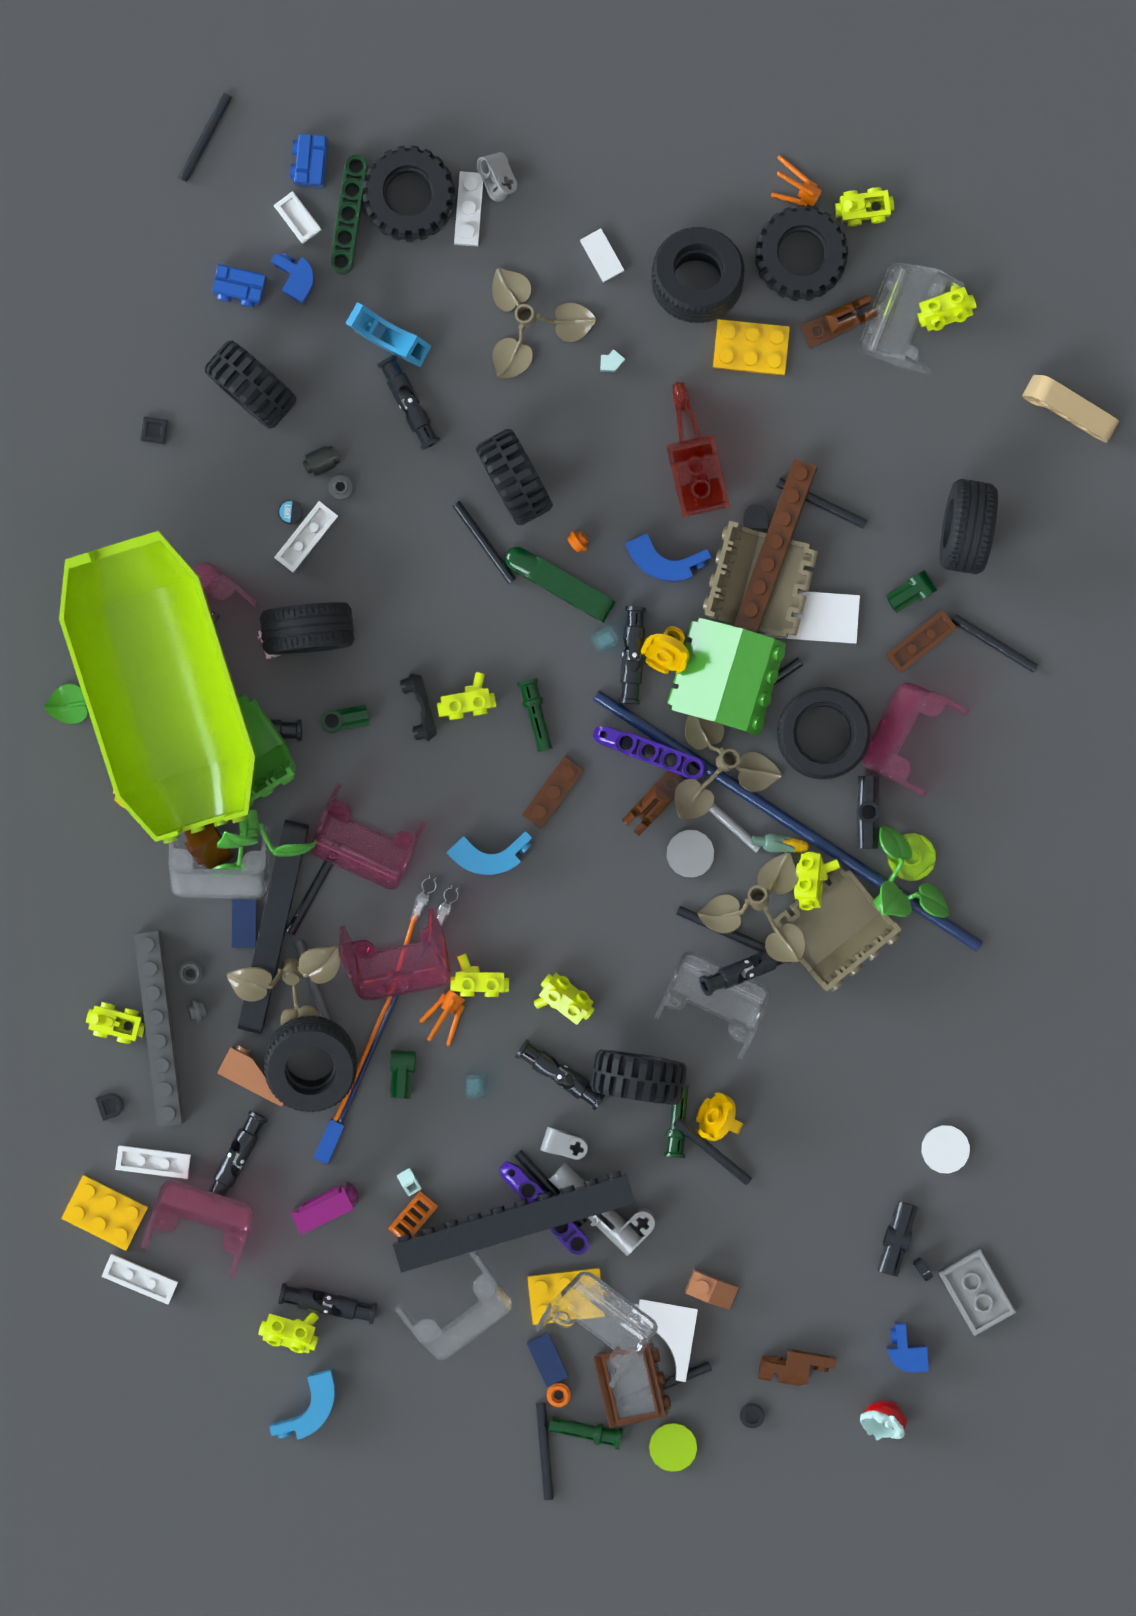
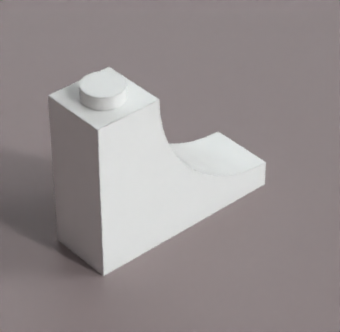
M640 1299L639 1304H634L632 1318L636 1319L635 1324L651 1329L666 1342L675 1362V1380L686 1382L698 1309Z

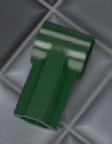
M924 570L907 580L906 584L891 591L886 595V598L895 613H898L917 600L921 601L933 594L937 589Z
M366 705L326 711L321 718V725L328 733L369 726ZM330 715L336 716L339 720V724L335 728H329L325 724L326 718Z
M391 1050V1098L411 1099L416 1051Z

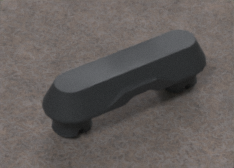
M410 674V678L401 679L400 686L405 685V688H401L404 694L414 692L416 700L421 705L422 711L420 715L422 724L413 726L412 732H418V734L414 735V739L416 741L421 739L430 741L437 735L423 678L421 675Z

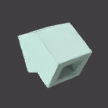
M614 349L609 355H601L600 372H616L624 363L625 358Z
M411 1168L397 1175L408 1196L422 1189Z

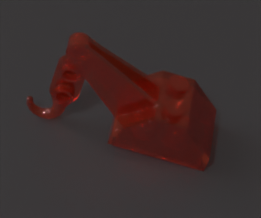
M676 382L672 384V393L677 414L679 442L666 446L682 517L730 507L714 434L704 437L700 436L689 403L685 383ZM687 408L696 438L685 441L682 412H685Z

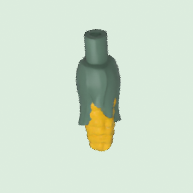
M775 833L766 834L764 837L752 836L751 841L752 845L763 846V849L768 852L801 853L809 849L808 843L803 840Z

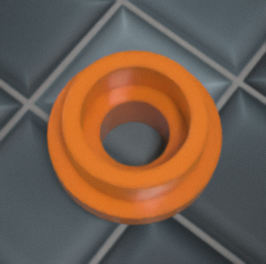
M571 531V535L567 537L570 545L578 553L582 550L586 551L588 549L587 543H589L588 538L582 531Z
M555 1383L548 1388L547 1400L552 1406L563 1407L570 1401L571 1392L567 1385ZM557 1390L562 1391L564 1394L561 1399H557L554 1396Z

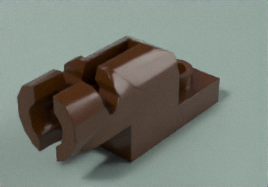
M869 294L801 325L800 327L809 348L811 349L850 332L855 327L878 317L876 308L865 312L863 315L858 314L859 309L871 304L872 299Z
M667 770L622 821L628 826L639 816L642 821L633 832L640 836L674 800L675 789L684 779L680 775Z
M787 1348L785 1359H782L783 1356L762 1355L758 1378L771 1381L774 1373H777L778 1383L795 1386L805 1385L808 1383L811 1365H814L815 1370L828 1372L829 1368L835 1369L836 1358L834 1356Z

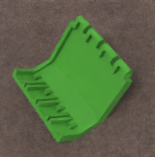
M699 618L698 622L691 621L687 637L693 640L692 643L685 642L690 658L685 670L675 674L673 683L679 686L678 689L671 688L667 704L671 705V710L720 723L759 736L760 730L764 725L767 707L771 702L774 683L778 679L780 663L785 656L786 643L746 629Z
M243 694L238 699L256 753L250 800L251 807L255 799L260 796L262 798L267 797L274 791V787L280 783L282 785L289 783L294 778L296 765L284 739L255 698L249 700L247 695Z

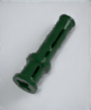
M538 678L519 682L517 686L521 688L524 700L522 705L528 710L538 748L537 751L541 752L553 749V747L551 746L541 708L543 697H540L536 684Z
M684 1085L682 1101L678 1105H672L670 1130H667L665 1135L668 1137L667 1150L664 1152L666 1157L685 1158L683 1150L684 1140L687 1136L673 1126L678 1118L685 1122L689 1085Z
M552 1416L548 1432L593 1441L595 1445L599 1446L601 1443L614 1446L615 1449L619 1450L623 1428L616 1430L604 1427L603 1424L593 1426Z

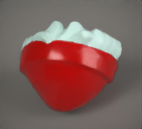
M880 1400L874 1404H869L860 1416V1422L864 1430L867 1431L868 1435L873 1434L876 1440L889 1437L901 1439L905 1435L904 1430L907 1425V1419L895 1401Z

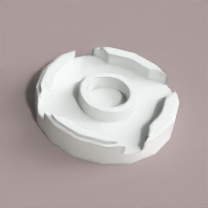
M937 1126L930 1130L922 1141L921 1153L924 1161L931 1169L939 1173L958 1171L965 1165L969 1157L970 1145L967 1137L961 1130L953 1126Z

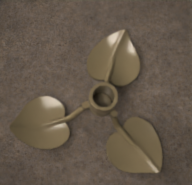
M497 268L492 283L494 302L498 308L505 312H511L516 308L515 318L520 324L518 327V342L513 338H504L493 349L492 358L497 377L500 379L514 378L525 372L531 365L533 351L529 346L522 344L525 327L533 326L536 320L539 319L556 325L555 332L557 336L565 342L573 343L584 338L596 324V318L593 313L579 304L564 303L555 310L556 320L544 317L539 313L536 314L530 305H521V303L527 302L531 296L532 287L529 280L520 273Z
M688 715L685 724L687 742L695 750H703L708 746L710 750L718 752L719 755L716 758L718 769L702 786L695 779H686L679 783L674 793L677 814L683 819H695L706 814L713 806L714 795L705 788L722 771L727 772L735 767L740 771L738 774L739 783L750 792H760L781 778L782 774L771 760L760 753L747 752L740 758L739 754L733 749H726L724 751V748L714 747L713 745L718 744L723 739V724Z
M790 853L773 858L761 868L757 876L758 885L749 889L748 899H745V904L741 910L739 901L735 897L725 894L713 898L697 913L700 920L711 930L718 933H731L741 926L739 915L744 914L748 906L751 905L757 911L764 910L775 931L765 941L766 951L772 959L779 962H798L805 953V939L802 931L791 923L783 925L779 930L768 909V894H771L773 891L777 895H786L792 892L795 885H797L796 867Z
M337 945L313 948L305 951L299 960L295 958L286 959L282 964V969H278V974L273 980L271 973L260 967L237 969L229 972L227 978L235 993L241 999L251 1002L263 999L267 995V988L272 989L282 976L283 981L292 986L295 1009H285L282 1012L281 1025L297 1017L300 1018V1016L313 1015L318 1017L321 1014L313 1006L304 1005L299 1008L297 983L300 982L302 976L305 978L310 976L311 980L318 984L332 980L337 974L340 965L339 948Z

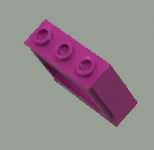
M345 1182L343 1186L341 1184L302 1203L300 1207H294L290 1214L300 1235L353 1210L358 1204L359 1195L354 1185L349 1186L348 1182Z

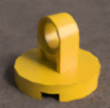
M675 626L668 627L663 634L650 635L646 638L641 649V654L644 653L646 656L645 662L654 670L664 674H668L669 671H676V674L681 673L685 670L690 658L688 649L683 644L685 639L684 633Z
M717 1092L714 1093L716 1096L712 1099H705L696 1116V1121L699 1122L697 1133L702 1138L710 1141L720 1140L728 1131L739 1134L744 1124L735 1119L736 1106L734 1100L723 1093Z

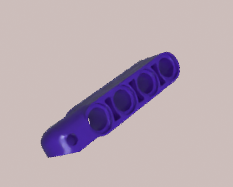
M607 726L595 727L593 738L603 746L689 779L698 780L707 773V765L700 758L634 733L621 732ZM629 736L633 740V746L629 750H625L622 742L624 738ZM648 745H653L656 751L652 758L645 756V748ZM674 753L678 757V762L675 766L670 767L667 764V757ZM693 762H698L700 765V772L697 775H692L689 771V767Z
M505 1161L500 1166L499 1172L501 1177L518 1194L521 1200L527 1198L528 1202L537 1200V1195L546 1192L535 1180L530 1179L518 1165ZM512 1169L515 1171V1174L510 1175L508 1171ZM532 1184L535 1187V1193L532 1196H525L521 1191L523 1185ZM574 1222L568 1223V1228L563 1232L557 1231L555 1227L549 1229L572 1254L582 1255L588 1249L589 1242L586 1234ZM581 1237L585 1241V1245L581 1249H574L571 1246L572 1239Z

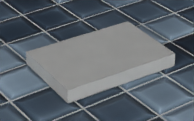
M981 1249L974 1251L938 1272L974 1336L1016 1313Z

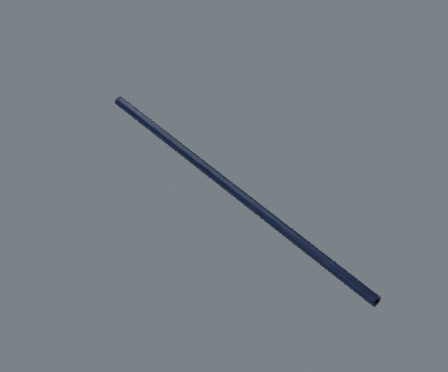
M600 690L594 697L593 701L657 743L702 759L707 765L706 775L709 777L718 769ZM693 762L691 764L692 766L700 770V765L698 762ZM722 771L714 778L715 781L835 860L837 859L840 863L878 888H881L883 882L888 881V879L755 792L744 789L739 781ZM897 886L899 890H902V893L906 896L911 895L899 886ZM917 898L910 900L913 911L977 952L983 943L981 940L949 919L927 913L921 907L920 900Z

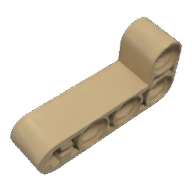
M1033 375L1022 394V397L1028 402L1040 407H1046L1089 435L1105 443H1108L1119 423V420L1054 379L1044 375Z

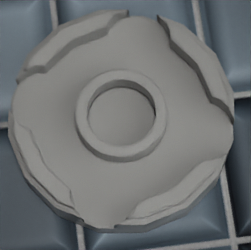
M685 830L677 833L670 840L667 846L666 857L669 866L675 873L683 877L694 878L703 875L710 869L714 861V848L712 842L705 834L697 830Z

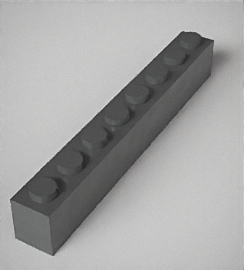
M161 931L134 934L157 1127L179 1125L184 1123Z

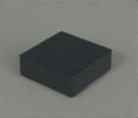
M143 417L140 441L165 445L168 420Z

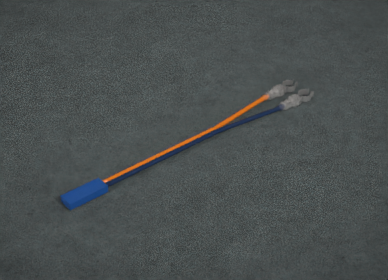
M423 892L417 895L390 993L357 1065L354 1085H352L349 1094L342 1099L335 1117L330 1119L313 1157L314 1159L328 1165L344 1129L343 1121L394 1005L436 933L444 925L446 918L450 916L452 902H450V905L445 902L439 905L432 928L433 931L395 992L415 922L421 917L424 908L428 906L430 896L423 894Z

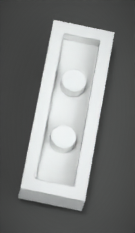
M460 171L454 245L478 247L483 180L479 173Z
M319 501L274 558L294 573L336 521L338 515Z
M119 1145L115 1170L188 1179L191 1154Z
M115 1254L110 1255L102 1274L103 1278L168 1305L179 1282Z

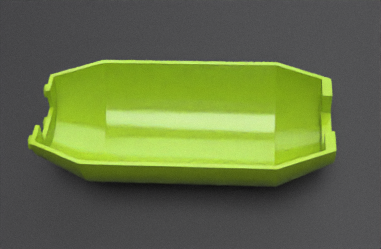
M160 531L65 559L59 621L116 799L155 842L163 840L164 844L178 840L177 835L184 831L191 830V833L205 830V825L214 823L216 827L228 823V820L231 819L233 823L246 820V815L249 814L256 753L200 576Z

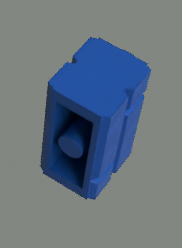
M298 134V141L293 140L292 155H296V164H291L290 179H294L296 186L324 188L328 138L326 136Z
M218 264L212 293L217 295V300L230 303L231 299L241 301L240 305L254 308L255 304L261 305L267 276L257 272Z

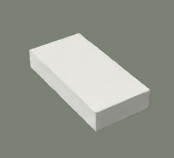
M293 191L274 204L276 210L303 245L322 231Z
M601 228L580 240L603 283L624 272L621 263Z

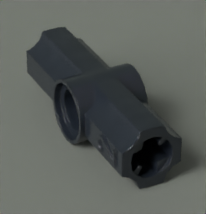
M858 776V807L856 813L857 848L878 849L880 814L879 776ZM866 805L874 809L875 813L871 819H865L862 816V809Z
M897 1201L891 1225H888L884 1236V1248L877 1271L898 1277L904 1253L907 1252L911 1242V1229L918 1209L917 1206Z

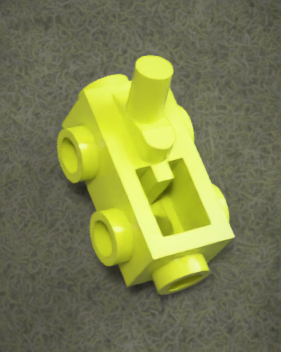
M881 187L870 188L867 190L868 193L858 194L857 190L844 192V196L839 197V203H835L836 217L841 218L842 223H847L848 227L862 225L863 220H871L872 224L886 222V218L890 217L891 211H894L893 196L889 197L888 190L882 191ZM878 203L880 205V210H873L871 207L872 204Z
M951 281L950 292L919 303L921 313H918L917 316L921 327L926 326L928 331H938L947 324L964 322L967 317L973 315L972 309L977 308L973 295H968L965 287L960 288V281Z
M476 672L473 686H466L464 693L441 696V702L437 703L439 717L449 716L450 720L464 718L463 713L473 712V716L488 714L487 709L496 707L494 693H489L488 688H482L485 674Z
M815 852L801 854V859L796 866V874L799 877V881L794 887V896L799 901L800 909L812 910L813 908H821L823 881L828 880L827 873L840 868L837 859L824 864L821 854Z
M466 953L457 957L462 971H456L455 977H451V991L460 992V996L471 997L475 996V992H485L484 997H499V992H509V978H504V972H480L479 966L471 967Z
M556 972L553 976L548 974L540 984L543 987L539 994L540 998L534 1000V1005L537 1009L549 1004L576 1025L582 1018L587 1020L595 1010L592 1007L594 1001L589 998L585 991L578 990L570 983L567 977L560 976Z
M101 1002V1006L95 1005L94 1009H89L86 1023H89L88 1029L93 1030V1035L107 1038L109 1034L116 1036V1041L131 1044V1040L137 1041L138 1036L143 1037L145 1023L142 1022L143 1017L138 1016L139 1011L125 1008L124 1012L115 1010L116 1005ZM130 1021L133 1024V1028L126 1030L124 1027L125 1022Z
M311 1312L304 1321L300 1319L293 1321L269 1314L267 1321H262L258 1335L263 1336V1340L269 1345L276 1347L280 1345L285 1346L296 1353H309L310 1350L315 1351L318 1337L315 1336L316 1327L313 1325L319 1317L314 1312Z

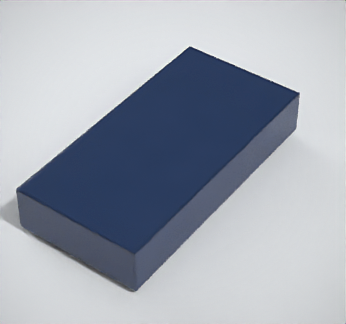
M232 899V948H256L257 899Z
M549 1332L527 1342L546 1387L569 1377Z

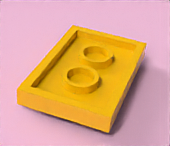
M718 319L713 369L784 376L790 327Z
M83 1175L61 1219L127 1251L148 1206Z
M599 1268L527 1276L533 1325L605 1317Z

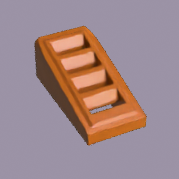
M419 1191L388 1229L397 1237L406 1234L397 1226L400 1222L410 1231L409 1233L413 1237L437 1209L438 1205L423 1192ZM418 1200L429 1208L427 1212L416 1204ZM412 1207L423 1216L421 1220L410 1211ZM405 1215L416 1223L414 1227L404 1219Z

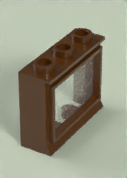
M653 1342L601 1352L593 1357L609 1428L666 1417L668 1415V1410L671 1409L669 1395L664 1393L663 1386L666 1385L665 1375L663 1371H659L657 1362H660V1353L657 1347L654 1348Z

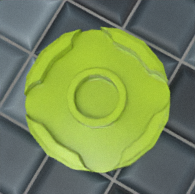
M916 833L904 834L903 836L911 846L912 857L909 860L904 859V864L897 876L907 881L920 880L926 877L934 868L936 861L935 849L925 836ZM888 855V864L892 872H894L899 860L893 859Z
M665 1423L658 1427L651 1435L649 1443L650 1456L654 1463L663 1470L671 1472L681 1471L688 1467L695 1459L697 1452L696 1438L692 1431L683 1424Z

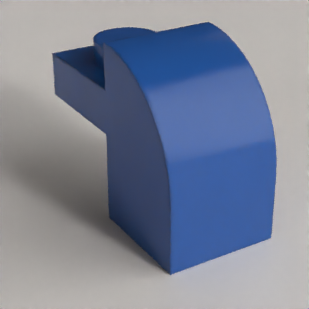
M275 253L271 260L272 265L290 275L282 288L283 294L305 305L315 284L311 266L303 257L300 258L296 265L294 264L295 259L285 253L280 256Z
M894 1322L895 1328L891 1329V1342L896 1343V1346L887 1347V1352L892 1362L899 1369L906 1372H928L927 1346L925 1344L907 1345L905 1322Z

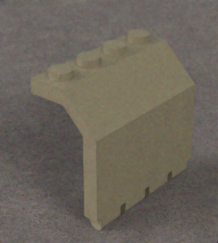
M729 521L728 526L724 527L722 532L723 547L722 550H718L715 560L716 564H718L716 573H712L709 587H712L710 596H706L703 604V610L707 617L734 625L766 533L743 527L741 524ZM795 540L791 541L759 632L786 639L788 634L797 636L801 619L793 617V614H803L807 596L799 594V591H809L813 572L806 571L805 569L806 567L815 568L819 551L811 549V544Z
M841 866L839 869L828 874L831 885L828 886L823 881L821 908H813L812 910L800 909L797 899L789 906L795 913L792 917L784 910L774 918L779 930L783 925L791 923L802 931L805 939V953L800 962L826 992L829 989L832 992L838 989L844 983L841 979L848 974L852 977L863 968L860 965L867 958L871 961L881 953L879 948L885 943L891 945L900 937L898 932L902 930L889 916L881 915V912L876 909L873 903V897L850 870L845 872Z

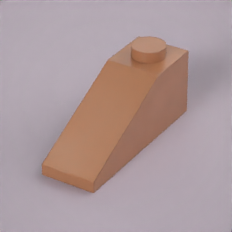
M240 1045L237 1048L230 1047L217 1073L282 1107L284 1105L283 1102L281 1103L279 1099H276L267 1085L265 1072L255 1058L249 1055L251 1051Z

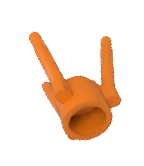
M779 155L778 160L805 183L802 185L788 175L778 171L777 175L800 189L797 196L801 197V199L778 193H771V196L791 203L805 205V208L807 204L814 206L822 192L817 187L818 184L812 182L789 161Z
M448 990L446 995L442 993L439 1000L419 1020L420 1023H424L443 1003L441 1008L444 1011L428 1036V1041L433 1039L448 1013L453 1015L456 1011L446 1042L447 1046L451 1045L461 1013L465 1008L462 1005L465 999Z

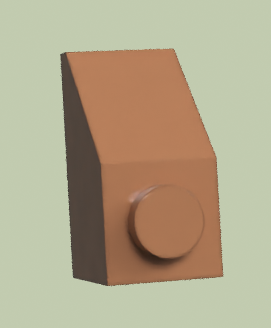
M694 1268L685 1293L709 1304L730 1310L739 1287Z

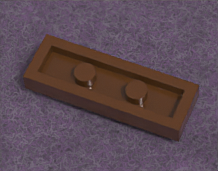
M941 610L885 656L901 674L955 631L957 627L945 612Z
M564 756L522 815L542 829L584 770Z

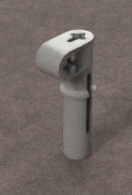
M566 1163L549 1179L559 1190L569 1185H574L575 1188L584 1186V1180ZM646 1208L638 1209L626 1221L615 1210L587 1217L591 1221L590 1225L599 1228L626 1256L652 1232L656 1222L654 1213ZM603 1216L606 1217V1218L614 1225V1227H612V1226L603 1218ZM639 1217L641 1219L647 1217L648 1226L642 1225L640 1227V1231L643 1233L640 1236L629 1223L631 1222L636 1227L639 1223Z

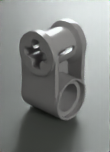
M503 152L480 157L477 160V170L492 200L501 202L507 197V194L515 192L517 180L509 166L508 158Z
M547 1126L540 1150L579 1160L587 1154L588 1144L581 1137ZM580 1142V1147L584 1148V1151L575 1155L571 1145Z

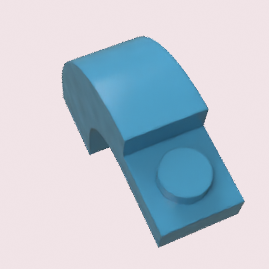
M356 303L345 323L353 328L356 333L377 346L421 367L432 347L420 337L391 324L360 303Z
M525 831L506 850L497 854H486L477 850L463 836L446 853L462 868L473 873L483 875L500 874L521 863L515 854L519 852L522 855L532 846L529 842L532 837Z
M332 1369L308 1375L307 1379L311 1391L309 1408L298 1417L271 1423L269 1426L271 1436L278 1435V1438L291 1436L292 1431H295L298 1440L309 1436L321 1427L328 1418L335 1400L336 1384Z

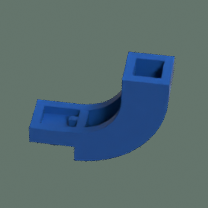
M648 534L625 543V547L635 565L648 576L664 582L689 580L693 578L690 568L694 567L695 571L708 566L707 561L711 559L708 549L679 561L665 559L656 552Z

